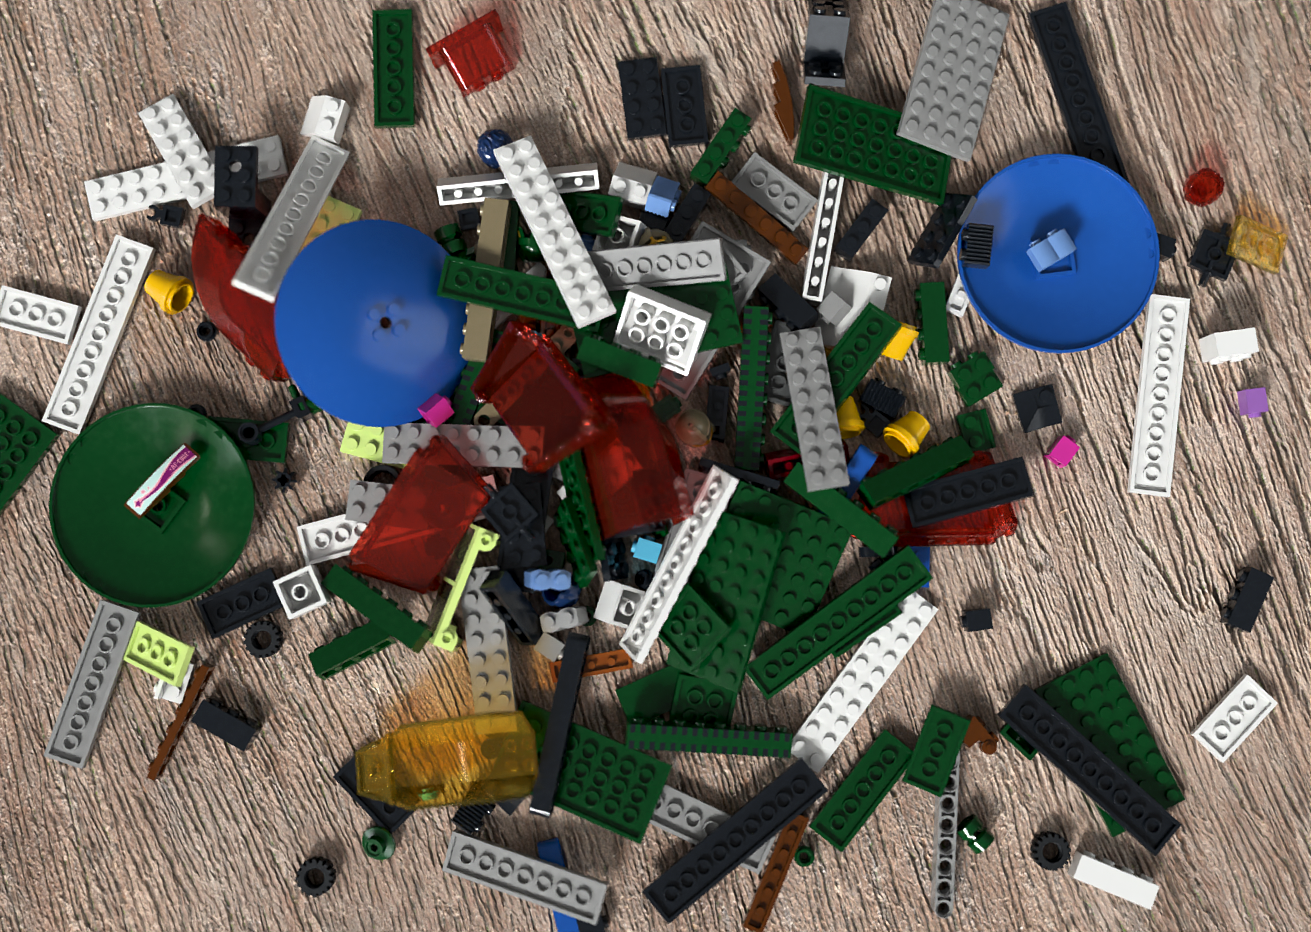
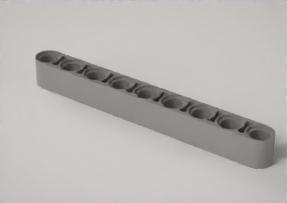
M960 751L950 774L952 780L950 785L945 787L941 798L935 795L930 904L935 914L943 919L951 916L954 904ZM949 797L951 800L950 804L947 807H943V799ZM949 818V825L944 828L941 827L942 820ZM948 839V846L940 848L941 841ZM947 860V867L939 869L941 861ZM942 881H946V888L943 890H939V884ZM945 902V909L942 911L937 910L938 905Z

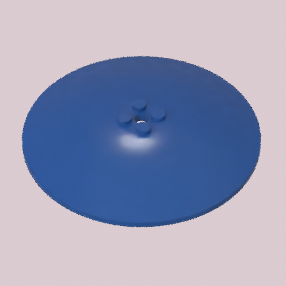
M1044 154L1029 157L1007 166L988 180L975 195V198L978 200L959 231L957 264L960 279L970 303L979 316L998 334L1019 346L1031 350L1056 354L1074 353L1097 347L1113 339L1129 327L1140 315L1148 303L1157 280L1160 258L1159 240L1154 221L1146 204L1136 190L1119 174L1096 161L1069 154ZM969 223L994 226L990 266L987 269L962 267V261L959 260L960 249L964 248V241L961 240L962 229L966 228ZM1056 228L1058 231L1065 229L1077 249L1065 258L1038 272L1026 253L1030 249L1029 244L1039 238L1041 241L1047 239L1046 235Z
M359 220L327 230L308 243L294 258L282 279L277 294L274 316L275 335L282 361L297 387L316 406L336 418L352 424L370 427H391L407 424L422 418L423 416L417 408L435 393L441 396L445 395L448 399L453 395L456 386L460 385L462 380V369L467 367L468 361L464 360L462 355H460L461 343H464L465 335H463V325L467 323L468 317L466 315L467 303L436 295L446 255L451 256L440 244L419 230L401 223L387 220ZM382 317L388 318L390 322L387 329L382 328L380 325Z

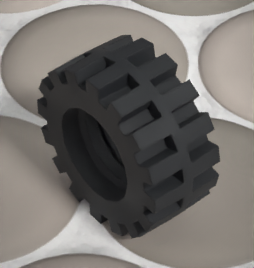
M259 621L250 625L243 636L245 638L243 644H246V651H249L250 655H254L257 658L270 657L277 653L283 645L281 644L282 641H284V637H282L283 632L280 631V627L275 625L274 622ZM260 631H267L271 635V643L266 648H262L256 643V635Z
M1051 831L1040 832L1041 835H1036V839L1031 842L1033 844L1032 847L1030 846L1031 856L1034 861L1048 871H1058V868H1064L1063 865L1068 864L1067 859L1071 858L1069 854L1071 848L1068 846L1069 843L1065 838ZM1050 842L1055 843L1058 846L1057 855L1052 859H1046L1043 856L1044 846Z
M321 856L318 858L312 857L305 861L298 869V875L296 876V881H298L297 887H301L300 891L302 893L305 892L306 896L312 895L313 897L326 893L336 880V869H333V863L330 864L329 859H323ZM313 868L321 870L324 874L323 883L319 885L311 883L308 878L309 871Z

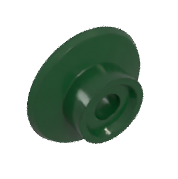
M372 826L363 833L362 845L369 857L376 860H386L392 857L396 844L388 830L380 826Z

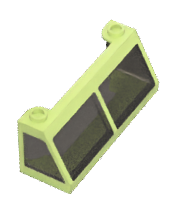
M470 522L464 525L426 621L429 625L428 630L433 633L428 641L433 645L451 652L460 649L463 639L457 635L458 626L450 624L478 551H490L495 545H500V534Z

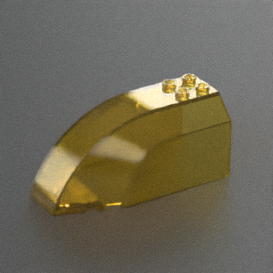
M522 711L487 712L402 724L398 729L388 732L379 740L373 741L355 751L357 794L377 801H384L393 806H400L408 811L528 798L538 777L535 731Z

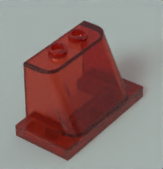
M496 9L425 48L435 70L444 65L463 98L475 91H482L486 88L487 84L501 80L505 74L515 69L497 35L503 32V27Z

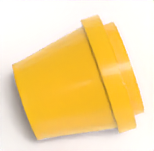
M162 270L152 272L146 279L144 286L146 293L160 305L163 311L171 315L187 308L194 294V286L190 279Z
M900 322L903 327L881 355L903 361L914 339L918 338L919 332L916 331L917 327Z
M849 396L836 413L842 439L858 436L865 429L864 421L860 418L854 397Z
M909 411L895 423L888 424L884 428V441L899 456L910 458L919 452V446L930 430V425L921 414Z

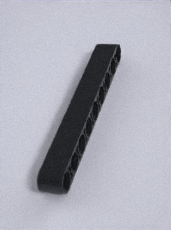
M569 632L567 636L529 814L550 819L553 813L590 645V636Z

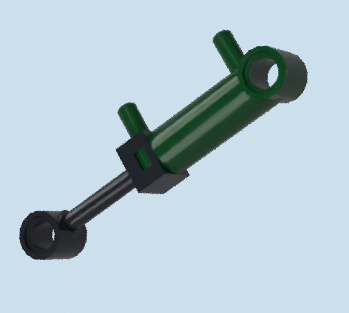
M292 384L288 387L293 400L289 401L292 410L261 425H255L252 422L243 423L238 429V436L244 443L254 446L261 442L263 432L294 417H297L303 423L313 418L314 414L322 411V409L306 396L300 395L296 385ZM249 430L255 431L252 438H246V433Z

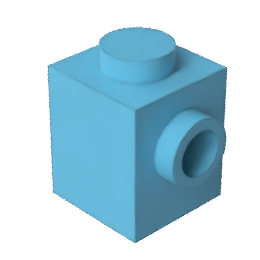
M644 535L643 538L639 537L638 541L634 540L631 552L634 553L633 557L657 564L662 544L656 543V538Z

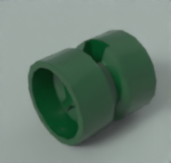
M457 223L442 226L434 232L438 244L442 245L450 255L468 249L465 240L460 238L462 233Z
M971 814L958 824L957 834L963 841L967 840V845L975 854H979L992 844L995 836L987 827H982L983 822L975 814Z

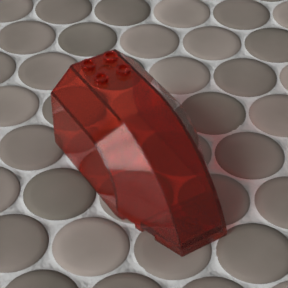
M201 213L193 235L192 271L196 289L206 313L218 330L246 356L245 361L253 367L256 366L261 371L260 375L264 379L275 382L288 381L291 379V376L282 361L275 335L274 316L277 296L274 302H271L232 285L233 279L251 247L241 242L238 236L219 219Z
M615 373L582 379L577 441L582 449L581 458L586 466V479L591 486L590 496L592 503L596 507L595 517L601 528V541H605L619 532L642 525L672 519L674 526L695 516L674 438L633 380Z

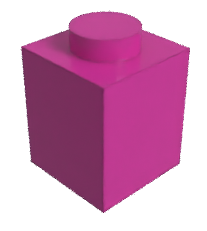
M437 393L417 408L425 421L435 428L455 413L451 408V401L445 395L441 396Z
M1062 435L1055 440L1044 456L1059 468L1068 465L1080 447L1076 444L1075 439L1068 435Z

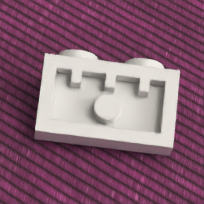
M189 663L181 687H175L161 679L158 680L154 686V698H162L179 704L183 703L186 698L184 693L191 683L196 664Z

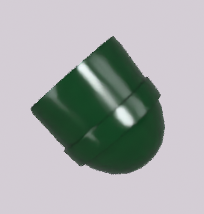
M520 226L517 250L522 261L525 263H539L545 260L532 232L525 234Z

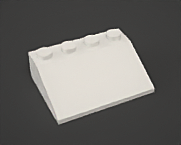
M830 267L822 302L833 291L850 305L852 309L837 327L831 322L829 325L819 318L821 313L818 312V320L815 323V327H820L824 347L833 349L869 302L882 311L884 310L892 277L867 271Z
M635 284L628 292L613 342L621 344V349L629 352L630 348L640 351L641 357L648 359L650 355L661 359L660 364L664 365L665 368L688 376L712 314Z

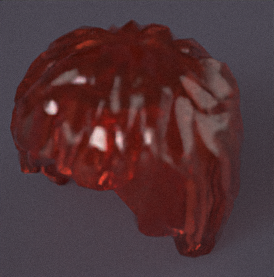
M1202 168L1194 172L1184 182V199L1193 206L1204 207L1208 204L1210 205L1223 193L1225 187L1223 177H1220L1219 173L1209 168Z

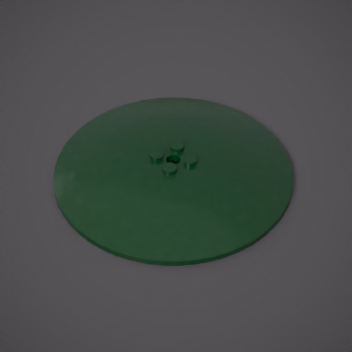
M165 403L136 404L118 409L99 418L81 432L66 450L56 469L50 491L49 518L52 535L57 549L69 569L83 584L100 596L134 607L155 608L171 606L205 593L222 580L234 567L248 543L253 528L256 503L255 488L249 466L241 450L234 440L215 422L202 414L177 405ZM185 442L200 455V459L185 472L186 475L170 488L171 492L161 500L163 502V509L161 511H156L153 507L141 519L137 518L124 504L145 480Z

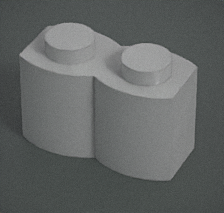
M574 606L559 611L547 612L539 617L542 632L545 633L562 631L567 628L582 626L589 622L585 606Z

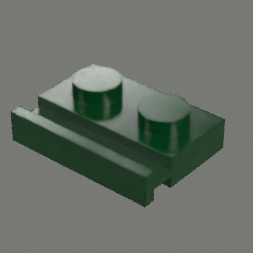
M986 408L956 416L960 434L973 453L996 447Z

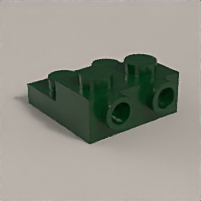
M978 350L967 356L969 360L962 364L960 360L950 366L952 370L947 373L967 407L1003 387L993 370L995 367L985 351L981 353Z

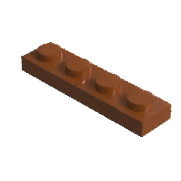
M624 649L587 655L583 677L633 668L632 658ZM562 660L549 662L553 683L558 680Z

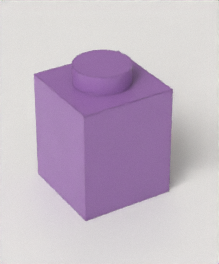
M1265 387L1245 389L1237 392L1240 416L1248 415V418L1261 417V413L1269 411Z

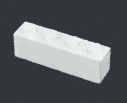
M1084 850L1083 853L1075 851L1067 874L1079 881L1151 910L1160 887L1153 882L1154 878L1145 874L1137 876L1134 874V870L1122 866L1121 869L1115 867V862L1103 858L1102 861L1095 858L1096 855Z

